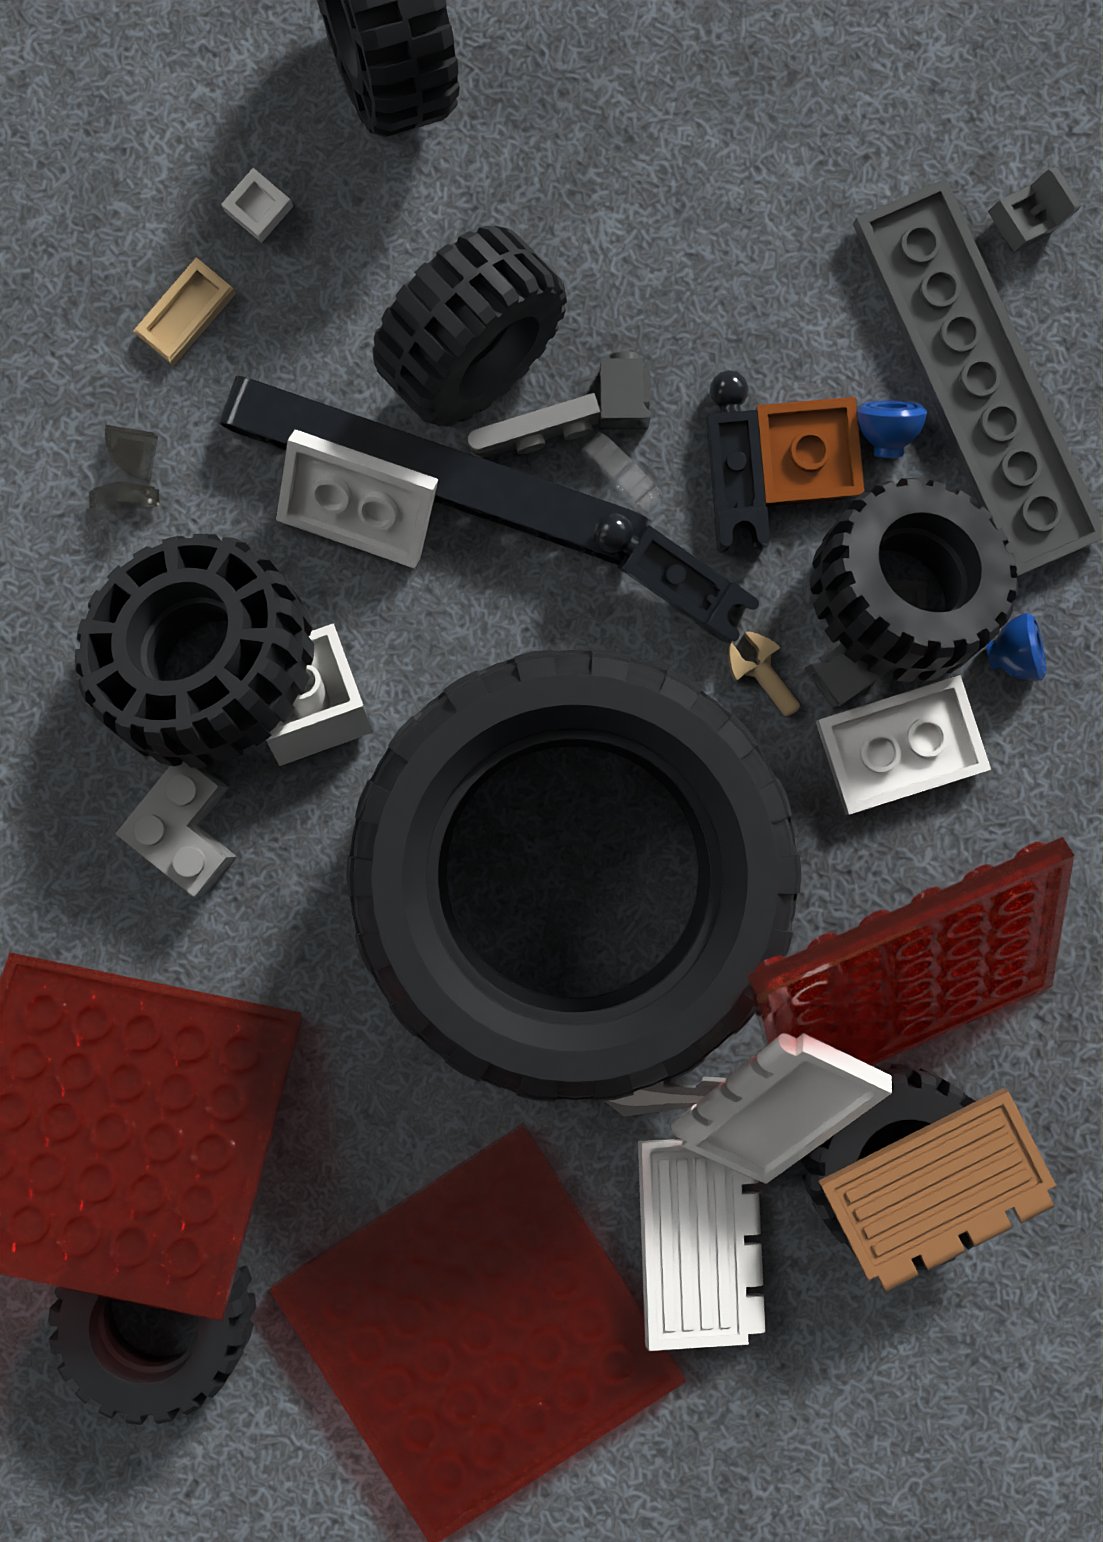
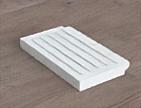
M782 1033L759 1051L757 1056L748 1060L732 1073L726 1081L721 1082L699 1100L697 1104L678 1117L672 1123L671 1128L674 1135L683 1140L682 1147L767 1184L892 1094L891 1075L804 1033L798 1038Z
M682 1139L638 1141L645 1347L649 1351L748 1345V1334L765 1332V1311L763 1294H746V1287L763 1285L762 1244L758 1242H744V1235L761 1234L759 1192H742V1184L759 1183V1181L682 1147Z

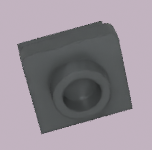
M1053 167L1044 172L1030 186L999 200L988 210V213L997 225L1000 234L1006 239L1013 252H1016L1051 234L1077 212L1081 204L1058 168Z

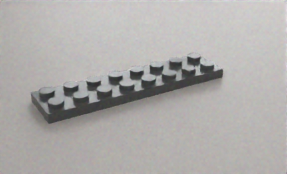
M947 179L940 180L856 217L853 226L980 508L984 506L993 516L990 522L996 530L1002 528L1008 538L1009 543L1005 548L1007 553L1014 554L1017 571L1011 577L1016 578L1102 540V521Z

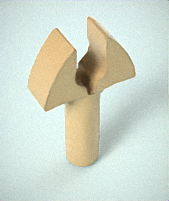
M745 632L744 636L757 651L756 661L758 665L753 661H745L741 657L740 652L731 643L728 647V661L734 681H738L743 675L755 677L784 716L794 714L799 709L800 703L771 667V654L780 649V646L760 634Z

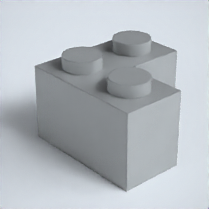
M184 761L182 765L169 766L115 834L193 897L206 895L237 857L199 826L230 787L205 767L190 768Z

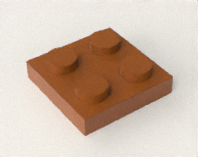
M856 397L757 405L755 410H757L766 506L856 499L864 492Z

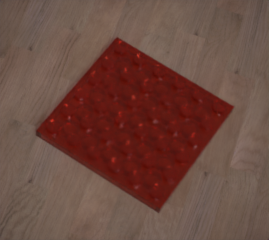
M1061 837L1047 844L1041 841L1029 844L1017 852L1011 860L995 867L991 864L979 866L967 873L962 881L947 888L932 887L916 895L908 905L892 912L889 910L876 911L865 917L859 926L839 935L837 933L821 935L814 939L807 949L787 958L783 955L774 956L760 963L755 972L748 974L747 978L764 1047L782 1033L789 1034L795 1038L804 1033L872 1066L1052 987L1075 856L1065 839Z
M9 952L0 979V1275L223 1322L302 1022L301 1012Z
M524 1122L278 1280L270 1288L272 1295L428 1542L442 1541L686 1382L684 1373L669 1350L649 1351L645 1347V1322L642 1307Z

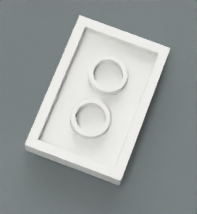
M294 430L287 442L276 521L415 568L422 554L438 479Z
M961 675L816 721L846 815L991 770Z

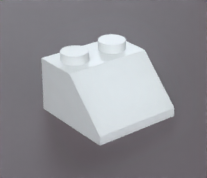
M334 623L311 632L309 638L314 643V659L312 665H307L306 672L310 676L303 695L298 694L293 703L295 709L285 723L280 721L269 732L272 736L266 741L279 766L373 733Z

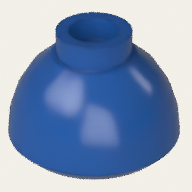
M872 401L863 403L857 409L858 424L863 436L874 446V455L883 458L903 457L904 447L914 441L922 431L927 416V410L922 405L905 401Z
M1025 613L1010 620L1002 627L996 640H992L986 645L992 670L1002 668L1010 676L1023 681H1042L1045 677L1047 668L1042 637L1037 620L1032 614Z

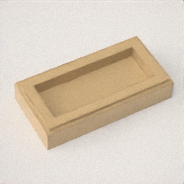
M196 257L133 332L174 367L235 296L236 292L233 287Z

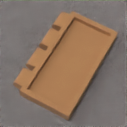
M1004 1088L818 1181L868 1280L878 1277L885 1292L919 1276L911 1260L918 1255L927 1271L965 1253V1249L958 1235L966 1232L972 1245L976 1247L1012 1229V1225L1005 1211L1011 1208L1021 1224L1054 1208L1053 1201L1047 1190L1056 1186L1009 1091Z

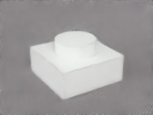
M252 168L221 206L230 217L262 243L292 209L293 204L290 198L257 170Z

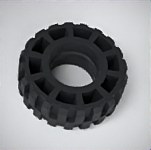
M317 0L327 37L340 75L347 88V93L357 110V115L361 122L365 124L369 133L383 137L397 135L442 121L456 108L458 104L457 97L460 91L458 83L459 69L455 55L452 26L446 9V0Z
M193 534V538L174 536L163 539V544L153 548L146 546L132 554L134 558L124 566L118 565L107 576L109 580L100 591L96 590L88 602L89 611L86 619H81L77 632L80 649H75V671L82 677L79 679V689L85 702L93 708V714L143 756H151L157 762L169 766L182 765L184 761L190 768L212 765L215 759L221 758L226 762L244 754V749L253 744L259 746L272 736L269 732L280 721L285 723L295 709L293 703L298 694L303 695L310 677L306 672L307 665H312L314 659V643L309 638L312 632V624L308 612L301 605L302 600L274 564L259 550H251L246 542L232 537H223L221 541L216 534ZM228 621L224 643L217 655L207 666L189 677L175 681H164L167 659L174 646L184 635L208 622Z

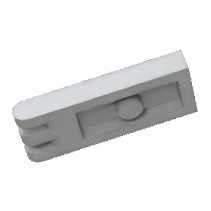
M595 393L475 429L468 436L471 455L485 459L517 449L518 454H528L545 447V440L559 435H564L565 440L583 437L593 431L592 425L599 423L600 409Z

